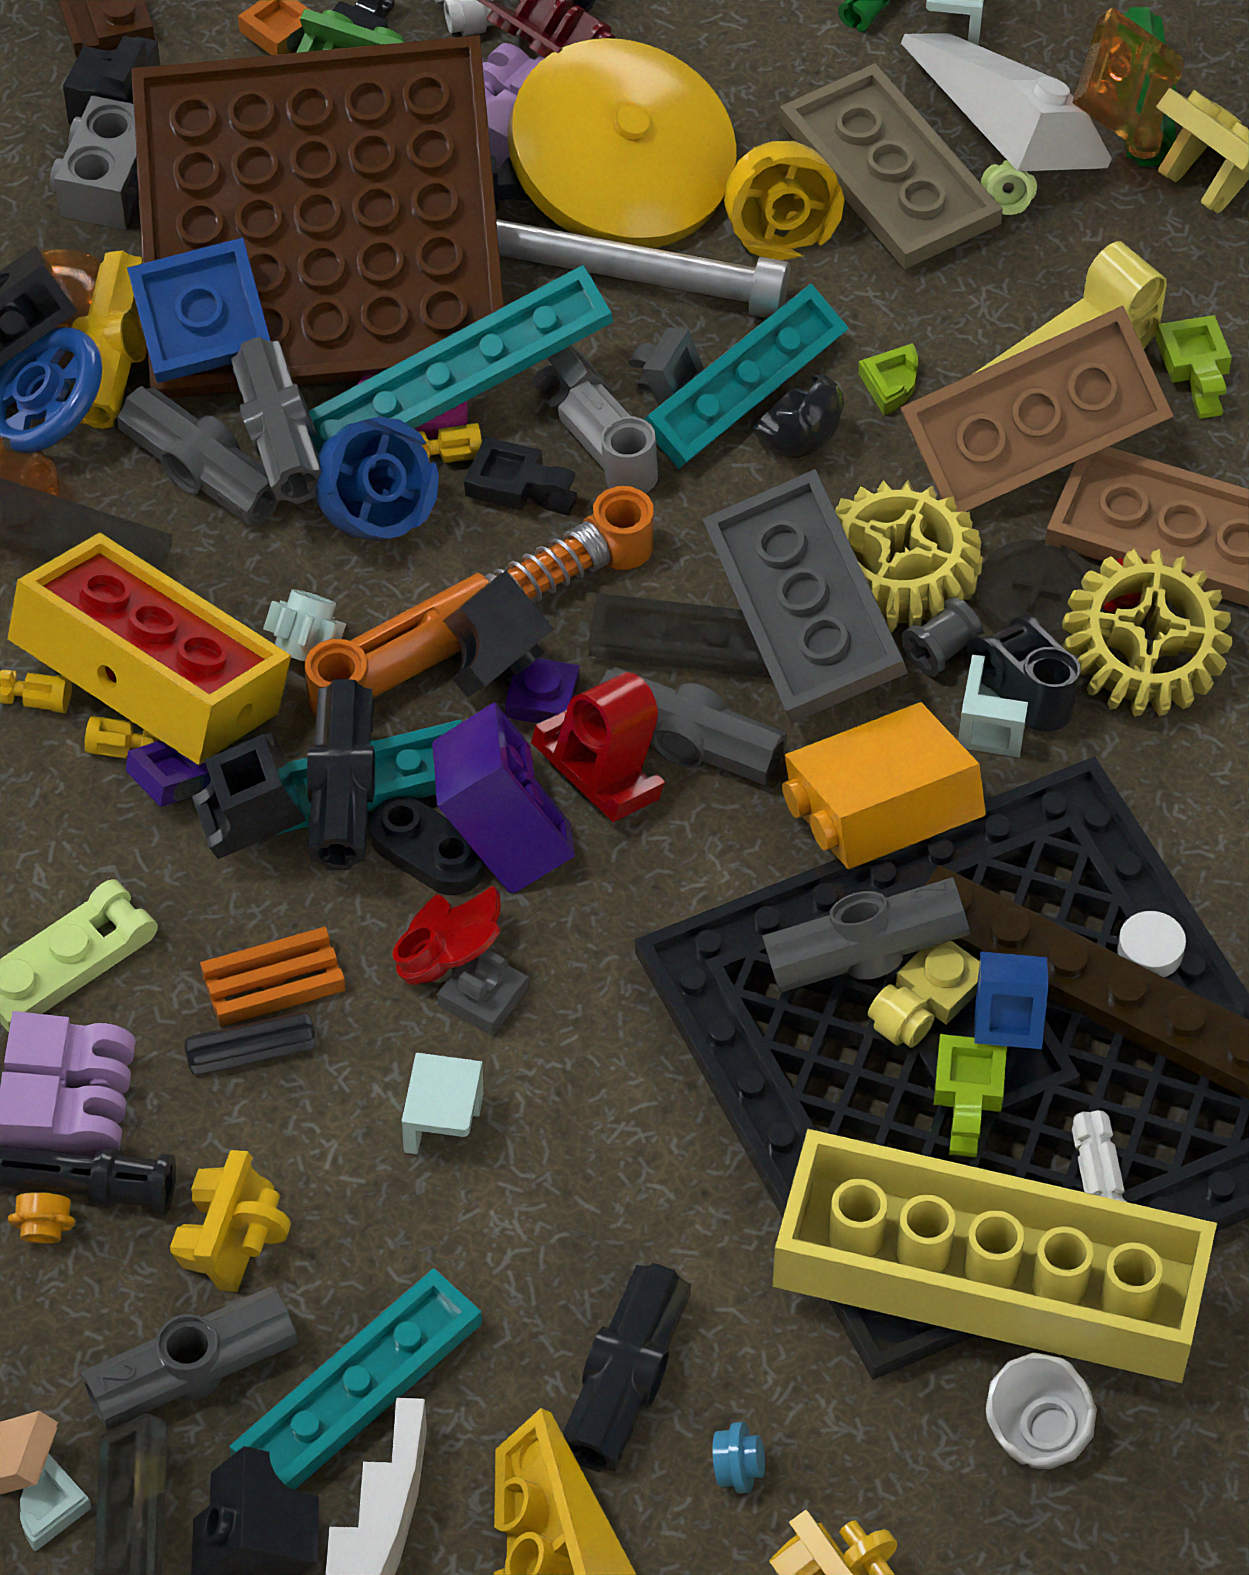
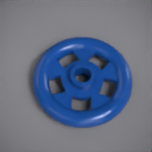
M70 327L54 328L0 366L1 450L12 454H30L42 451L62 440L82 421L97 396L102 379L101 354L98 346L88 334ZM69 351L75 356L67 367L63 369L57 363L64 353ZM75 383L73 390L67 398L70 384ZM16 401L19 412L7 419V406ZM45 417V422L30 429L33 419Z

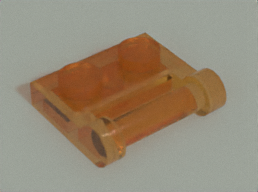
M1112 7L1098 17L1072 103L1126 140L1125 146L1132 155L1143 159L1153 158L1159 153L1163 140L1160 127L1164 113L1156 106L1168 89H1172V86L1180 81L1185 62L1177 52ZM1147 72L1151 80L1141 113L1138 114L1135 112Z

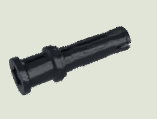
M0 1146L1 1187L90 1196L91 1202L97 1204L100 1208H111L114 1202L152 1206L155 1214L165 1215L170 1210L176 1183V1159L172 1154H161L158 1160L120 1156L117 1148H104V1150H98L95 1156L40 1149Z

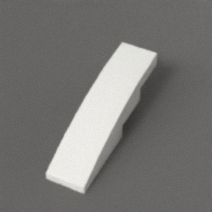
M396 1398L392 1463L363 1462L358 1528L329 1527L326 1575H395L401 1560L419 1492L427 1432L425 1399Z

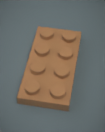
M1123 305L900 407V411L941 500L954 496L957 512L969 511L1174 417Z
M1106 447L1075 462L1048 524L1045 538L1046 544L1100 561H1104L1110 556L1115 560L1124 558L1128 551L1135 549L1144 564H1147L1152 551L1160 549L1163 556V565L1171 567L1177 558L1184 556L1186 567L1182 573L1191 578L1196 572L1205 570L1207 579L1201 587L1203 592L1221 590L1222 599L1249 607V489L1112 447Z

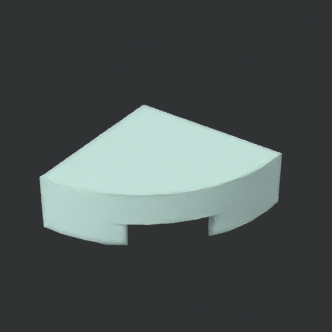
M49 1453L38 1484L22 1489L19 1506L20 1521L24 1534L35 1552L91 1509L89 1498Z

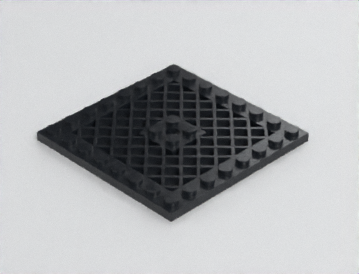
M1095 756L984 800L985 816L849 870L839 859H835L635 939V954L782 1218L784 1217L807 1129L816 1131L809 1117L829 1123L828 1134L840 1136L842 1129L845 1128L876 1138L874 1142L876 1145L886 1147L888 1142L919 1151L924 1156L932 1158L935 1156L954 1163L1084 1192L1083 1182L1081 1179H1078L1080 1168L1077 1157L1080 1156V1151L1075 1148L1073 1133L1045 1125L1051 1107L1075 1114L1101 1110L1109 1116L1111 1125L1132 1131L1126 1149L1116 1147L1124 1189L1129 1174L1149 1179V1181L1125 1190L1122 1198L1128 1203L1217 1223L1215 1232L1249 1218V1138L1242 1140L1246 1124L1249 1126V1100L1226 1088L1224 1089L1228 1095L1208 1089L1211 1080L1203 1076L1200 1077L1198 1086L1164 1076L1163 1072L1168 1059L1159 1054L1157 1055L1152 1072L1118 1062L1123 1044L1157 1053L1047 998L1042 1049L1007 1046L1001 1112L982 1110L977 1156L967 1157L949 1155L950 1139L941 1136L947 1117L952 1124L954 1107L934 1105L940 1034L974 1038L976 996L947 1025L934 1016V1022L929 1032L916 1046L910 1048L905 1043L895 1045L874 1029L875 1021L870 1019L868 1027L836 1018L842 1000L870 1008L876 996L886 986L890 984L895 986L897 972L913 958L908 956L909 954L903 955L900 965L888 973L882 989L852 981L848 973L801 986L802 988L829 996L823 1013L791 1004L797 988L782 992L779 1000L748 991L754 973L775 979L763 935L828 916L836 902L853 893L875 891L887 898L925 886L938 865H941L969 880L973 879V882L981 886L984 885L985 880L1018 889L1013 902L1023 907L1029 893L1062 902L1056 918L1040 913L1037 914L1118 954L1119 937L1113 936L1112 932L1117 920L1123 926L1131 916L1144 911H1157L1171 916L1181 925L1185 933L1186 945L1180 966L1176 971L1164 978L1249 1020V993ZM1030 856L1025 869L1010 865L1013 862ZM1042 857L1075 866L1070 881L1037 873ZM1085 871L1088 872L1098 890L1081 886ZM1075 906L1105 915L1101 932L1067 922L1072 907ZM739 973L734 986L729 977ZM750 1014L770 1020L764 1038ZM1047 1021L1067 1027L1062 1043L1059 1042ZM783 1024L815 1033L808 1051L776 1042ZM1078 1030L1112 1040L1107 1058L1072 1048ZM827 1038L860 1047L854 1064L850 1065L821 1056ZM872 1051L905 1061L898 1079L866 1070ZM779 1065L800 1071L794 1089H792ZM916 1066L920 1069L931 1089L910 1083ZM1078 1072L1099 1078L1093 1096L1074 1091L1078 1089L1080 1074ZM813 1076L845 1085L838 1104L806 1094ZM1110 1082L1145 1092L1140 1109L1136 1110L1104 1100ZM857 1090L890 1099L884 1118L851 1108ZM1155 1096L1191 1106L1185 1124L1150 1114ZM902 1103L936 1113L929 1132L896 1122ZM1040 1105L1034 1121L1015 1116ZM1204 1110L1237 1120L1231 1139L1195 1128L1200 1111ZM992 1132L1026 1141L1021 1160L986 1150ZM1142 1135L1178 1145L1172 1164L1138 1154L1137 1150ZM1038 1145L1073 1156L1066 1175L1032 1164ZM1188 1148L1208 1154L1183 1166ZM828 1300L872 1380L977 1336Z

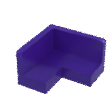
M495 702L433 741L437 807L508 892H518L575 856L570 821L536 781L531 746Z

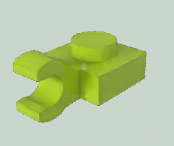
M1215 315L1158 324L1155 341L1171 382L1190 381L1192 400L1199 419L1223 415V408L1218 395L1226 394V384L1222 375L1229 374L1232 357Z
M940 1034L934 1105L954 1107L949 1155L976 1157L982 1110L1001 1112L1007 1046L974 1043V1038Z

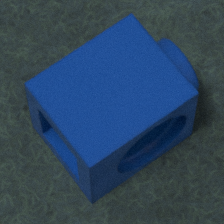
M980 952L975 1003L974 1043L1042 1049L1048 995L1047 957Z

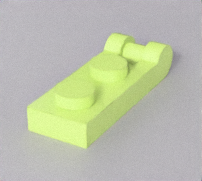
M107 880L99 885L92 892L87 902L0 959V1023L8 1032L13 1011L43 1014L144 946L155 936L158 930L157 923L144 909H135L130 904L131 895L118 880ZM111 921L116 926V929L103 937L96 929Z

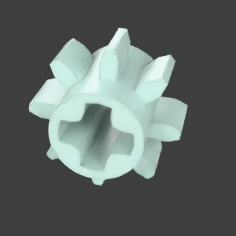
M292 589L288 602L281 600L280 603L276 601L271 602L263 629L274 633V636L277 637L275 645L289 653L291 658L305 661L309 651L318 643L329 639H342L346 623L335 620V617H333L336 607L335 602L309 592Z

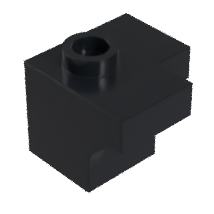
M123 36L115 50L106 51L83 46L63 84L68 124H72L75 117L83 116L91 96L133 104L131 68L161 66L158 41L138 36L136 38Z
M506 570L488 582L443 620L459 641L462 651L461 665L458 672L452 678L453 681L468 698L486 687L508 667L516 676L544 653L538 642L554 628Z
M272 732L257 736L205 759L211 782L204 790L192 797L209 848L217 859H221L306 821L280 744Z
M243 1446L211 1472L210 1505L193 1518L191 1575H303L318 1564L319 1497L301 1493L286 1486L273 1470L270 1452Z

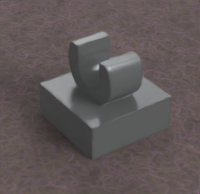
M668 327L657 346L649 343L639 344L628 361L630 367L643 368L644 374L637 384L640 388L653 393L658 407L704 370L689 330Z
M570 345L549 356L547 359L552 365L540 369L532 379V384L544 394L549 393L556 385L560 384L558 393L547 402L557 412L558 406L567 398L570 389L587 380L590 384H602L611 395L614 393L584 353L574 345Z
M487 949L474 960L457 967L437 994L438 1006L494 1036L528 991L529 977L507 965V959Z

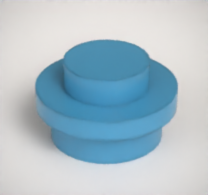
M745 1422L732 1423L730 1430L716 1431L714 1434L713 1466L720 1488L734 1487L738 1494L750 1493L753 1489L754 1478H763L765 1453L761 1436L751 1435Z

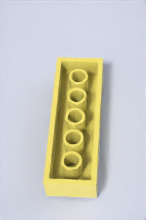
M807 1129L775 1246L772 1287L1182 1383L1192 1345L1217 1223Z

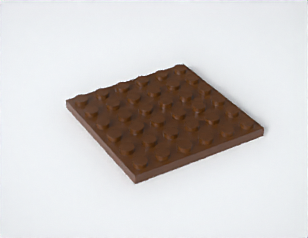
M480 35L131 68L143 263L243 238L270 341H279L294 384L297 383L298 386L356 381L361 380L364 376L377 375L504 307ZM148 352L150 388H156L168 398L240 392L233 371V364L157 383Z

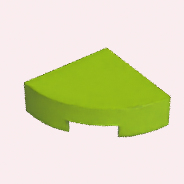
M913 343L859 361L858 374L883 415L898 409L912 395L917 382L916 373L918 375V355Z

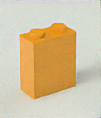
M922 702L785 754L789 781L782 784V790L790 812L795 818L803 817L811 826L813 835L821 849L824 851L831 849L848 870L986 815L980 764Z

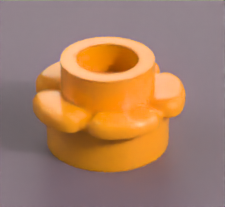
M25 1193L16 1197L15 1213L8 1216V1223L20 1230V1239L30 1243H58L61 1241L62 1231L71 1230L75 1226L76 1220L70 1216L71 1200L65 1196L51 1193Z

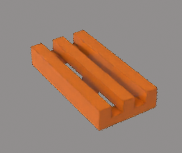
M326 926L200 962L202 977L220 1027L346 991L345 979L341 968L339 969L334 948H331ZM320 969L325 971V973L229 1001L225 1000V997L258 987L263 989L285 983L286 979Z

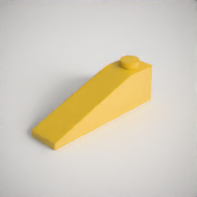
M540 1408L495 1449L494 1527L501 1532L507 1533V1557L505 1569L502 1568L495 1571L494 1575H636L552 1413Z

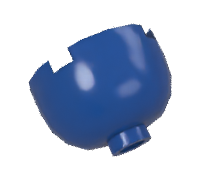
M378 416L348 424L324 443L318 455L322 473L316 483V499L318 506L334 527L350 537L382 541L402 536L410 529L421 525L428 518L437 500L439 473L436 462H429L427 452L422 447V445L427 443L421 434L401 420Z

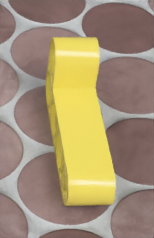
M1114 242L1103 249L1089 267L1083 299L978 371L1122 305L1128 314L1143 349H1145L1155 337L1157 325L1161 322L1167 286L1166 278L1123 242Z

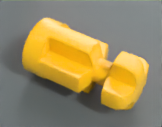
M478 423L441 428L438 430V438L435 440H428L425 432L419 431L427 443L422 445V447L427 452L429 462L431 455L440 454L444 463L473 460L482 444Z
M0 671V703L12 704L15 696L23 697V706L47 709L64 714L67 712L72 694V681L63 675L50 676L27 673L25 681H18L16 671Z
M91 716L86 727L84 744L85 752L88 754L127 759L129 750L160 741V739L145 729L142 734L134 733L132 721Z

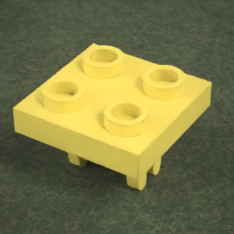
M1169 88L1156 107L1183 128L1161 163L1158 172L1166 178L1177 182L1208 146L1225 157L1226 160L1201 199V204L1218 214L1225 209L1249 180V129L1241 124L1242 121L1217 103L1211 102L1197 91L1193 90L1190 96L1186 98Z

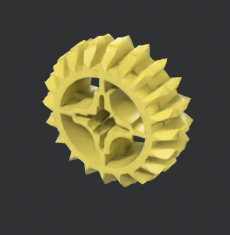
M883 480L875 494L860 486L854 501L840 499L839 505L835 510L836 515L891 634L897 627V623H907L908 627L912 625L921 627L923 619L929 621L945 609L944 602L950 597H956L962 601L971 600L972 594L976 590L977 577L981 574L983 557L980 556L981 539L979 537V530L972 529L973 522L970 519V512H957L954 496L938 501L936 500L933 485L924 492L919 493L913 491L909 480H907L901 490H891Z
M1135 549L1126 553L1123 559V566L1110 556L1103 561L1100 567L1101 574L1092 570L1088 571L1081 581L1084 590H1074L1068 600V605L1073 612L1065 614L1062 628L1072 635L1066 638L1063 648L1072 655L1080 656L1077 659L1080 663V676L1089 673L1093 676L1087 687L1089 695L1099 693L1103 687L1111 692L1108 699L1110 709H1116L1123 698L1131 700V711L1134 717L1142 715L1148 702H1151L1159 717L1168 713L1172 700L1180 708L1185 709L1191 706L1194 701V692L1206 695L1214 684L1211 676L1221 675L1226 667L1227 662L1220 654L1227 653L1232 646V637L1222 632L1231 622L1230 612L1213 610L1220 603L1222 594L1221 590L1203 592L1201 587L1207 579L1205 570L1196 572L1191 578L1182 573L1186 567L1184 556L1177 558L1171 567L1163 565V556L1160 549L1152 551L1147 564H1143ZM1131 593H1141V599L1136 608L1117 609L1115 614L1100 612L1103 606L1114 598ZM1165 600L1173 604L1186 619L1175 616L1170 612ZM1146 614H1148L1146 626L1149 627V635L1155 639L1147 653L1148 639H1145L1144 629L1139 627ZM1108 647L1120 650L1126 656L1129 667L1120 662L1110 652ZM1179 651L1193 653L1192 659L1181 668L1167 673L1153 674V667L1159 657H1176Z

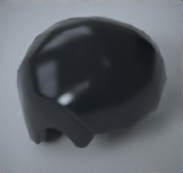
M813 375L812 380L814 384L809 392L800 388L790 390L753 426L752 432L773 451L789 458L807 456L822 447L836 432L844 407L842 391L837 383L828 376Z

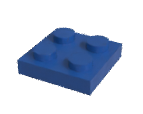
M243 238L127 267L157 383L232 364L231 358L237 355L241 343L253 338L261 337L264 340L270 341Z

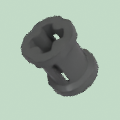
M950 597L944 602L945 609L921 627L912 625L902 632V646L907 657L929 677H935L944 671L945 662L963 648H967L971 638L984 633L978 616L971 607L959 598Z

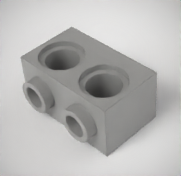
M91 96L83 116L75 117L71 124L68 140L69 147L64 158H57L53 164L50 175V190L57 194L61 217L126 230L139 201L134 105Z

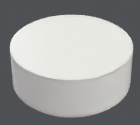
M1157 911L1140 912L1131 916L1123 924L1118 942V955L1162 977H1166L1176 971L1182 962L1186 945L1185 933L1181 925L1167 914Z

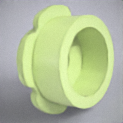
M1005 160L999 166L997 164L991 165L985 170L981 178V184L1003 208L1002 214L1005 215L1023 212L1036 195L1037 183L1035 177L1032 174H1028L1027 171H1017L1008 160ZM1008 182L1012 183V191L1004 192L1002 189L1003 185Z

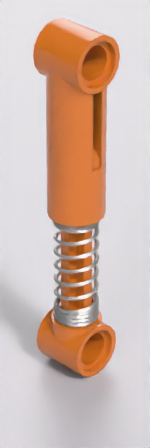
M616 486L607 489L597 497L593 504V514L583 519V524L576 526L571 531L565 532L562 540L552 539L548 548L543 546L537 547L535 555L524 554L520 563L515 561L509 562L506 571L529 599L534 598L537 601H541L542 592L548 590L554 594L556 592V585L559 583L569 586L570 577L576 575L578 578H583L585 569L594 572L605 565L617 570H630L639 567L650 558L653 552V503L647 494L631 486ZM498 568L494 570L493 574L489 573L485 576L476 573L350 641L345 639H329L318 643L309 651L305 659L308 705L315 716L317 715L318 689L330 685L334 679L356 680L361 686L372 689L373 698L460 652L461 646L459 641L443 620L488 582L497 577V574L505 570Z

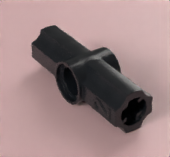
M334 679L330 685L318 689L315 745H309L307 794L308 802H311L308 839L310 861L324 865L327 870H350L353 865L365 861L368 803H374L375 748L371 746L374 715L372 689L365 688L352 679Z
M656 1263L648 1266L636 1265L632 1276L629 1278L623 1297L619 1301L610 1326H602L592 1343L583 1371V1388L562 1433L579 1466L596 1472L603 1470L615 1471L619 1461L622 1459L624 1449L632 1436L642 1407L649 1408L655 1400L666 1372L670 1353L668 1349L691 1295V1284L679 1277L673 1269Z

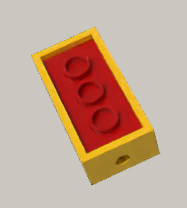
M102 533L94 535L17 580L7 639L196 764H202L205 762V759L219 753L279 713L291 655Z

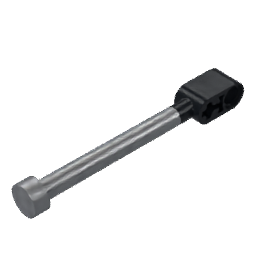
M497 219L500 256L569 269H576L584 265L590 273L749 302V315L769 318L785 304L790 277V262L759 257L756 268Z

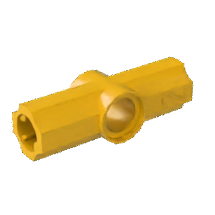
M124 251L105 253L104 261L99 267L88 316L78 317L71 326V328L83 331L93 339L99 348L102 358V379L99 391L91 408L80 422L93 428L105 429L114 427L115 420L121 411L131 363L141 362L148 353L127 267L143 264V257L133 256ZM72 383L70 393L73 390L75 383Z

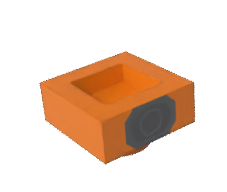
M259 0L238 16L239 32L270 55L287 54L300 45L304 37L305 31L300 22V17L304 9L309 8L298 0Z

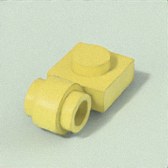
M952 941L920 950L897 972L895 986L892 984L886 986L872 1002L868 1010V1017L875 1021L874 1029L895 1045L905 1043L910 1048L916 1046L929 1032L934 1022V1016L947 1025L976 996L980 961Z

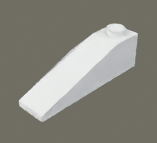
M950 33L904 34L901 44L1017 171L1108 168L1112 158L1093 121L1084 107L1070 94L1068 86L1062 81Z

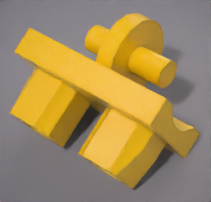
M230 1150L224 1167L198 1169L191 1188L192 1202L201 1213H207L203 1225L183 1224L177 1227L170 1245L171 1254L183 1269L206 1273L218 1290L227 1292H238L250 1256H260L264 1243L279 1244L284 1242L291 1227L290 1219L277 1209L281 1197L280 1194L274 1190V1186L269 1180L260 1176L251 1165L253 1157L248 1151Z
M804 1510L789 1522L797 1535L790 1539L769 1560L779 1575H895L886 1561L894 1554L898 1545L889 1530L883 1529L866 1535L859 1523L854 1520L847 1523L839 1531V1534L849 1546V1549L843 1554L824 1525L817 1523L807 1510Z

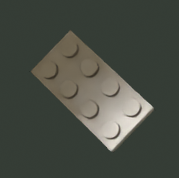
M876 63L780 106L779 123L796 142L813 148L829 164L837 176L844 199L904 270L1001 224L1003 208Z

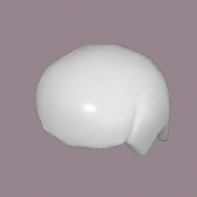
M1031 1353L1007 1362L990 1382L986 1404L987 1421L1001 1446L1009 1456L1021 1465L1028 1464L1032 1468L1053 1469L1075 1460L1094 1436L1097 1408L1091 1391L1073 1365L1063 1358Z

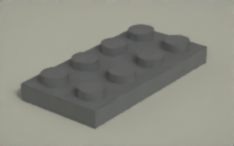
M816 469L702 518L791 724L908 673Z

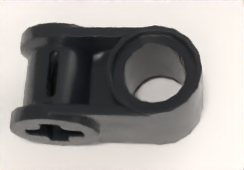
M1022 614L1012 619L1007 629L992 636L981 633L970 639L967 646L970 664L972 654L985 656L981 683L991 688L1000 698L1028 702L1026 725L1040 731H1054L1062 729L1070 722L1081 673L1080 663L1075 656L1067 652L1045 631L1036 618L1029 614Z

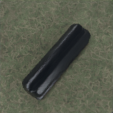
M301 1011L189 1036L185 1039L184 1048L192 1074L199 1075L310 1050L315 1046L316 1039L312 1020L308 1012Z

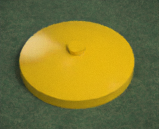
M609 38L577 42L563 47V50L559 53H551L531 70L518 91L509 116L507 142L512 166L520 184L534 204L546 216L573 234L657 248L684 239L698 230L714 215L725 196L727 180L736 165V140L731 120L723 103L711 86L695 70L675 56L653 46L631 40Z

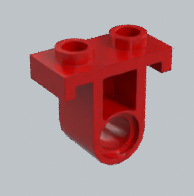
M625 672L572 697L566 711L535 726L531 744L613 823L660 799L665 781L657 774L648 778L642 772L657 724L658 708L651 688L635 673Z

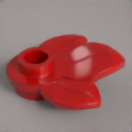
M491 886L476 897L454 908L443 896L439 894L433 896L416 914L408 927V931L399 938L393 948L392 956L397 963L396 971L403 981L410 985L434 982L441 978L449 968L462 966L485 952L494 943L501 930L496 924L501 909L499 891L494 886Z

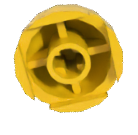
M771 141L754 147L739 159L727 180L724 202L732 230L750 253L765 258L786 260L803 256L792 250L793 248L813 245L815 242H818L821 246L831 238L842 218L844 195L834 170L813 148L796 141ZM775 229L790 230L785 237L774 234Z

